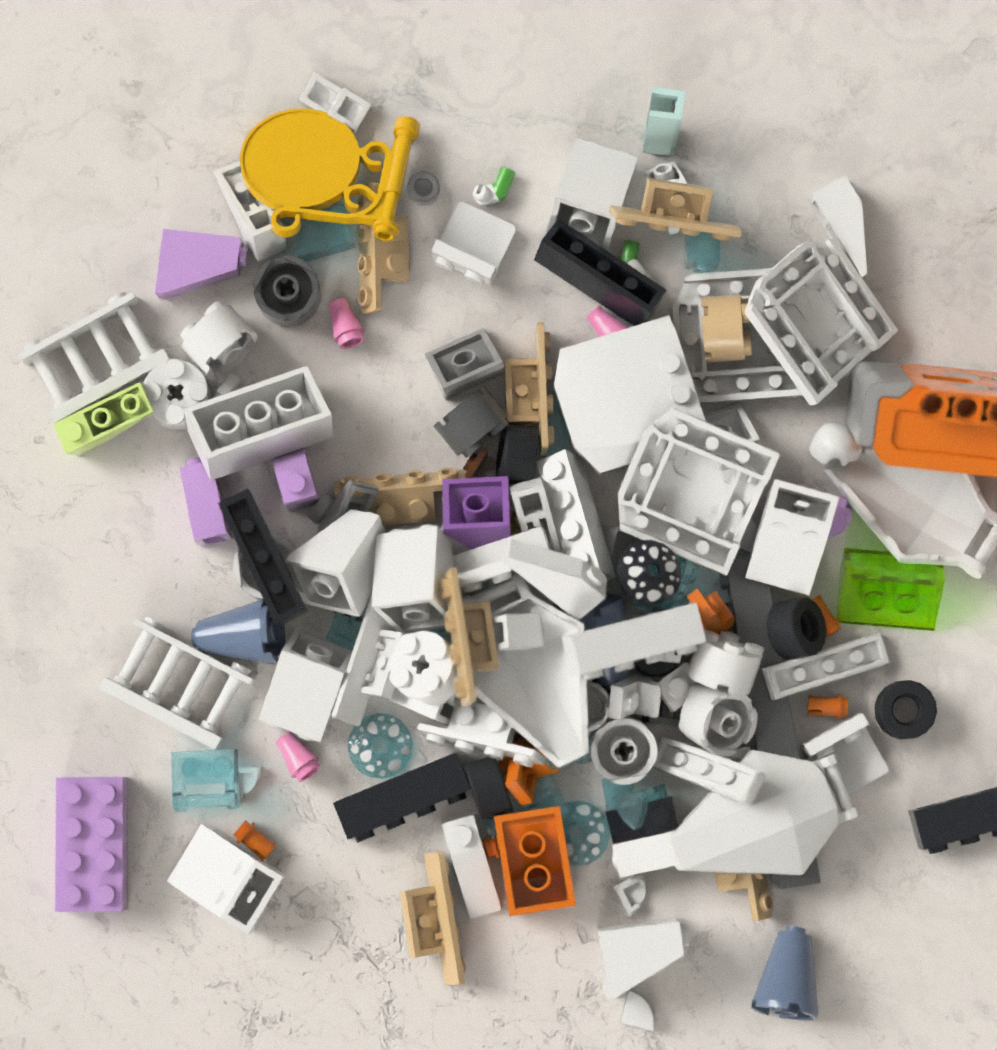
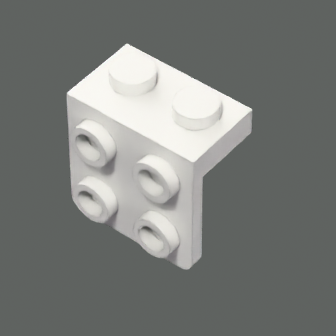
M459 202L441 239L436 240L431 250L432 259L436 260L435 264L443 269L452 271L454 268L464 273L466 279L476 284L482 285L484 282L491 285L515 235V226L468 203Z

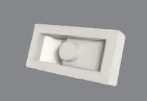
M641 673L611 685L608 718L622 720L632 714L657 718L659 716L661 686Z

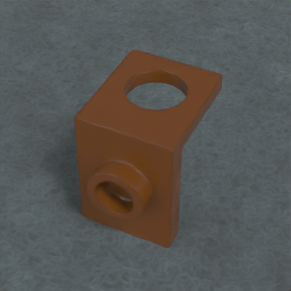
M483 448L478 455L472 453L463 467V470L467 472L465 478L483 477L488 470H496V461L488 457V451Z

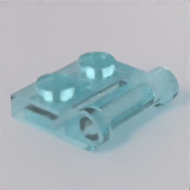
M238 749L171 752L172 803L176 812H184L188 808L227 806L228 809H239L241 807ZM225 783V793L188 795L186 792V785Z

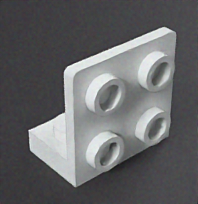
M858 713L800 745L808 761L812 762L836 753L839 759L837 766L849 794L889 772V768L865 727L869 723L863 713ZM821 769L820 771L825 776L831 794L834 798V801L836 802L837 799L832 789V786L829 782L825 769Z

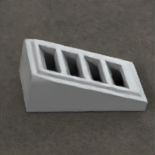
M349 480L322 518L318 530L321 532L351 509L369 512L379 488L375 485ZM355 490L364 492L362 497L354 496L353 494ZM351 501L357 503V505L354 507L350 506L349 503Z

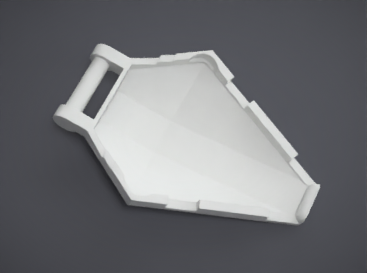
M870 446L863 447L858 460L848 462L845 466L837 458L824 464V474L839 492L847 498L846 500L899 563L958 566L974 578L980 579L986 571L985 564L997 546V513L990 510L972 474L886 465L883 460L881 462L874 449ZM985 523L991 526L992 529L973 558L967 555Z
M515 572L512 574L513 578L472 597L468 595L462 597V604L491 603L517 590L521 599L492 612L491 615L495 617L505 614L540 613L541 623L544 628L543 647L528 650L497 651L499 668L497 670L473 672L476 696L559 768L589 753L586 680L584 681L583 675L571 676L562 640L564 636L583 632L584 624L532 595L524 578Z
M751 750L738 763L759 770L766 775L752 805L710 791L683 820L684 822L666 839V843L678 871L803 875L838 824L856 818L861 814L858 806L853 805L837 766L839 759L836 753L812 762ZM821 769H825L829 782L832 786V789L840 806L841 812H837L836 803L831 794L825 776L820 771Z

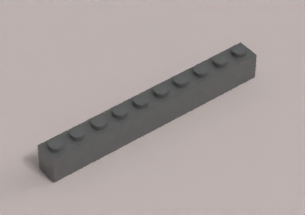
M750 558L734 560L728 575L719 572L721 588L728 591L729 602L725 604L734 616V632L740 636L738 642L743 644L746 642L754 643L764 648L750 694L746 695L751 699L752 706L756 709L758 715L755 733L747 744L748 747L750 746V751L757 750L800 759L789 696L771 701L762 672L763 668L783 662L782 657L774 650L768 637L767 620L773 606L770 585L745 578ZM814 858L803 875L770 874L771 882H777L779 889L821 883L817 858Z

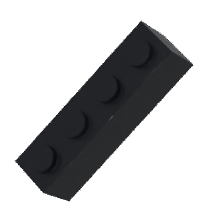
M560 219L555 222L541 240L534 261L633 326L650 320L667 291Z
M246 489L219 502L218 505L275 624L280 626L307 613V607L251 491Z
M455 752L335 801L333 805L347 840L355 837L358 843L375 836L373 829L382 825H386L387 830L405 824L404 816L416 812L419 818L436 811L434 804L447 799L448 804L451 805L466 799L465 791L471 788Z
M997 787L909 810L908 813L918 849H928L929 854L948 850L947 844L960 840L961 846L980 841L979 835L992 832V836L996 837Z

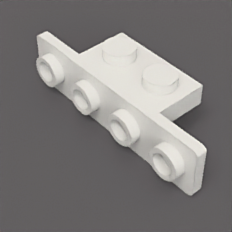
M537 527L454 555V568H457L460 589L462 588L463 594L481 589V581L492 578L494 584L513 578L511 571L514 570L504 563L506 543L510 539L551 550L544 528Z
M372 594L332 713L333 718L359 727L369 696L391 700L396 686L390 680V661L399 639L406 635L401 632L391 631L392 626L371 607Z
M457 698L447 729L419 723L417 728L418 731L426 736L425 741L433 745L444 747L445 742L455 744L454 748L466 753H473L474 749L484 751V755L496 760H503L504 756L514 758L513 762L526 767H532L533 763L545 765L546 758L538 751L512 745L516 730L485 704L474 702L470 706L462 707L461 699Z

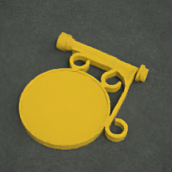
M299 108L275 113L258 123L247 135L240 152L242 178L249 192L258 201L275 209L271 216V225L274 233L278 236L291 237L298 233L301 228L300 219L339 224L357 223L372 225L375 237L381 241H391L398 235L399 226L394 222L398 199H400L411 145L418 139L420 123L416 119L402 116L395 120L393 130L395 139L392 150L385 143L379 141L370 142L366 146L359 148L354 134L345 123L327 116L328 113L315 109ZM380 152L385 155L383 169L381 161H373L368 158L371 153ZM360 162L370 171L378 172L382 170L377 194L366 185L355 184L360 171ZM355 195H364L372 204L359 212V205L351 202L350 199ZM344 197L345 207L351 214L320 210L335 204ZM281 218H295L291 226L282 227L277 224Z

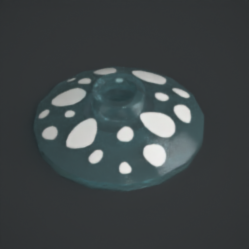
M377 713L366 716L362 719L359 727L354 726L349 735L348 752L351 762L360 772L369 777L384 779L394 776L406 767L412 756L413 741L410 731L401 720L392 715ZM382 739L385 741L386 749L383 752H377L374 749L376 740Z
M577 800L562 804L560 810L569 865H589L600 858L608 846L610 838L608 821L602 811L591 803ZM575 827H580L584 831V836L580 840L572 838L571 832Z

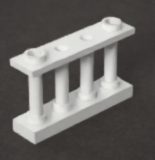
M122 292L108 300L109 305L42 342L40 339L31 341L22 348L23 352L17 355L25 366L34 362L53 396L55 408L48 412L54 423L144 381L154 367L162 362L171 360L164 348L159 351L157 348H152L131 310L133 306L139 304L132 292L129 294ZM117 315H120L141 353L139 357L141 361L130 367L128 364L123 363L102 323ZM90 330L113 370L111 372L112 377L103 382L95 380L73 340ZM61 346L84 385L82 388L83 393L74 398L71 395H66L45 357L46 354Z
M147 616L144 622L135 618L133 625L143 629L119 676L115 675L113 680L104 677L98 689L203 744L219 750L225 738L218 735L220 731L218 726L241 682L253 685L255 680L248 677L251 670L236 662H233L231 667L162 632L161 630L164 625ZM154 636L172 644L148 691L144 690L143 694L140 695L131 690L133 685L131 680ZM183 651L201 659L178 705H173L172 709L169 710L160 705L162 700L160 695ZM212 666L230 674L207 720H203L198 725L189 720L191 715L189 710Z

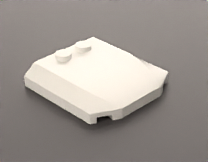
M828 239L822 242H805L794 248L755 282L744 312L810 406L818 404L838 386L837 382L871 351L879 349L899 331L835 239Z
M771 268L686 275L682 290L673 306V323L700 404L804 397L750 320L749 323H744V331L751 330L752 355L746 356V360L706 363L705 360L707 353L704 352L702 316H704L703 308L707 307H701V298L741 294L742 299L748 298L749 300L755 282Z
M669 315L565 347L559 351L554 390L574 450L581 457L583 456L599 475L629 466L644 431L672 407L706 421L675 327Z
M672 407L644 431L618 490L620 531L641 540H654L663 543L679 556L728 575L739 550L740 541L765 484H768L780 453Z

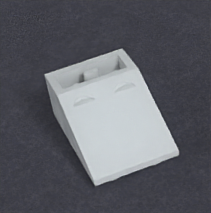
M774 479L770 483L745 578L809 596L829 536L839 497Z
M201 824L167 882L221 919L249 935L254 930L286 875Z

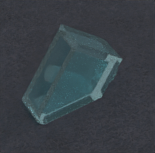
M337 203L320 210L347 214L344 204L337 206ZM308 220L290 252L291 256H296L304 261H310L356 248L350 224Z

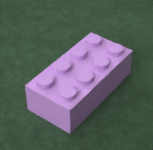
M128 777L56 778L55 912L127 910Z

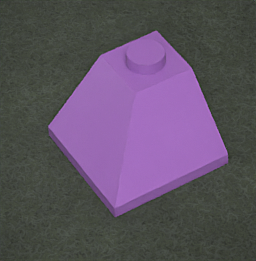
M508 476L442 479L443 534L471 550L511 536Z

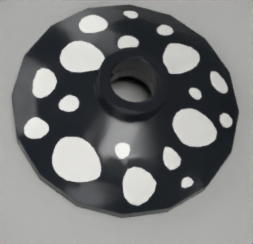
M654 540L638 541L627 547L620 556L617 566L618 582L624 593L635 602L644 605H659L669 600L679 589L682 577L680 563L675 553L663 543ZM649 565H654L657 568L658 573L656 576L649 573Z

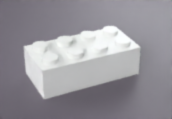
M307 366L184 408L188 434L210 481L333 437L332 414Z

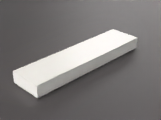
M879 632L823 649L816 655L799 657L763 668L762 672L772 701L890 664L882 634Z
M663 736L657 747V759L652 767L655 770L748 805H752L766 776L754 768Z

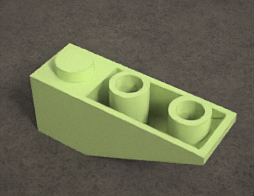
M139 382L54 423L53 426L65 453L78 456L111 440L154 413V410L142 383Z

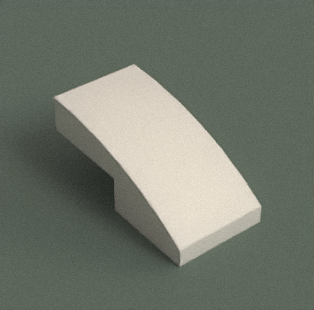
M316 72L312 74L297 102L309 109L328 113L327 116L345 123L353 132L357 131L371 106V103L345 87L343 89Z

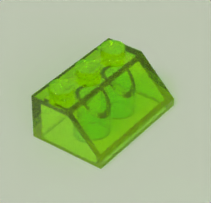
M844 548L839 572L836 619L839 618V623L934 631L945 584L943 565L899 563L889 551Z

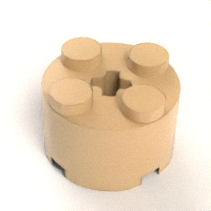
M741 294L701 298V307H707L703 308L704 316H702L704 352L707 353L706 363L746 360V356L752 355L751 330L744 331V323H749V319L744 313L749 301L748 298L742 299Z

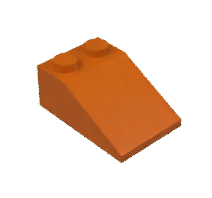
M560 806L494 816L509 915L515 916L576 906Z

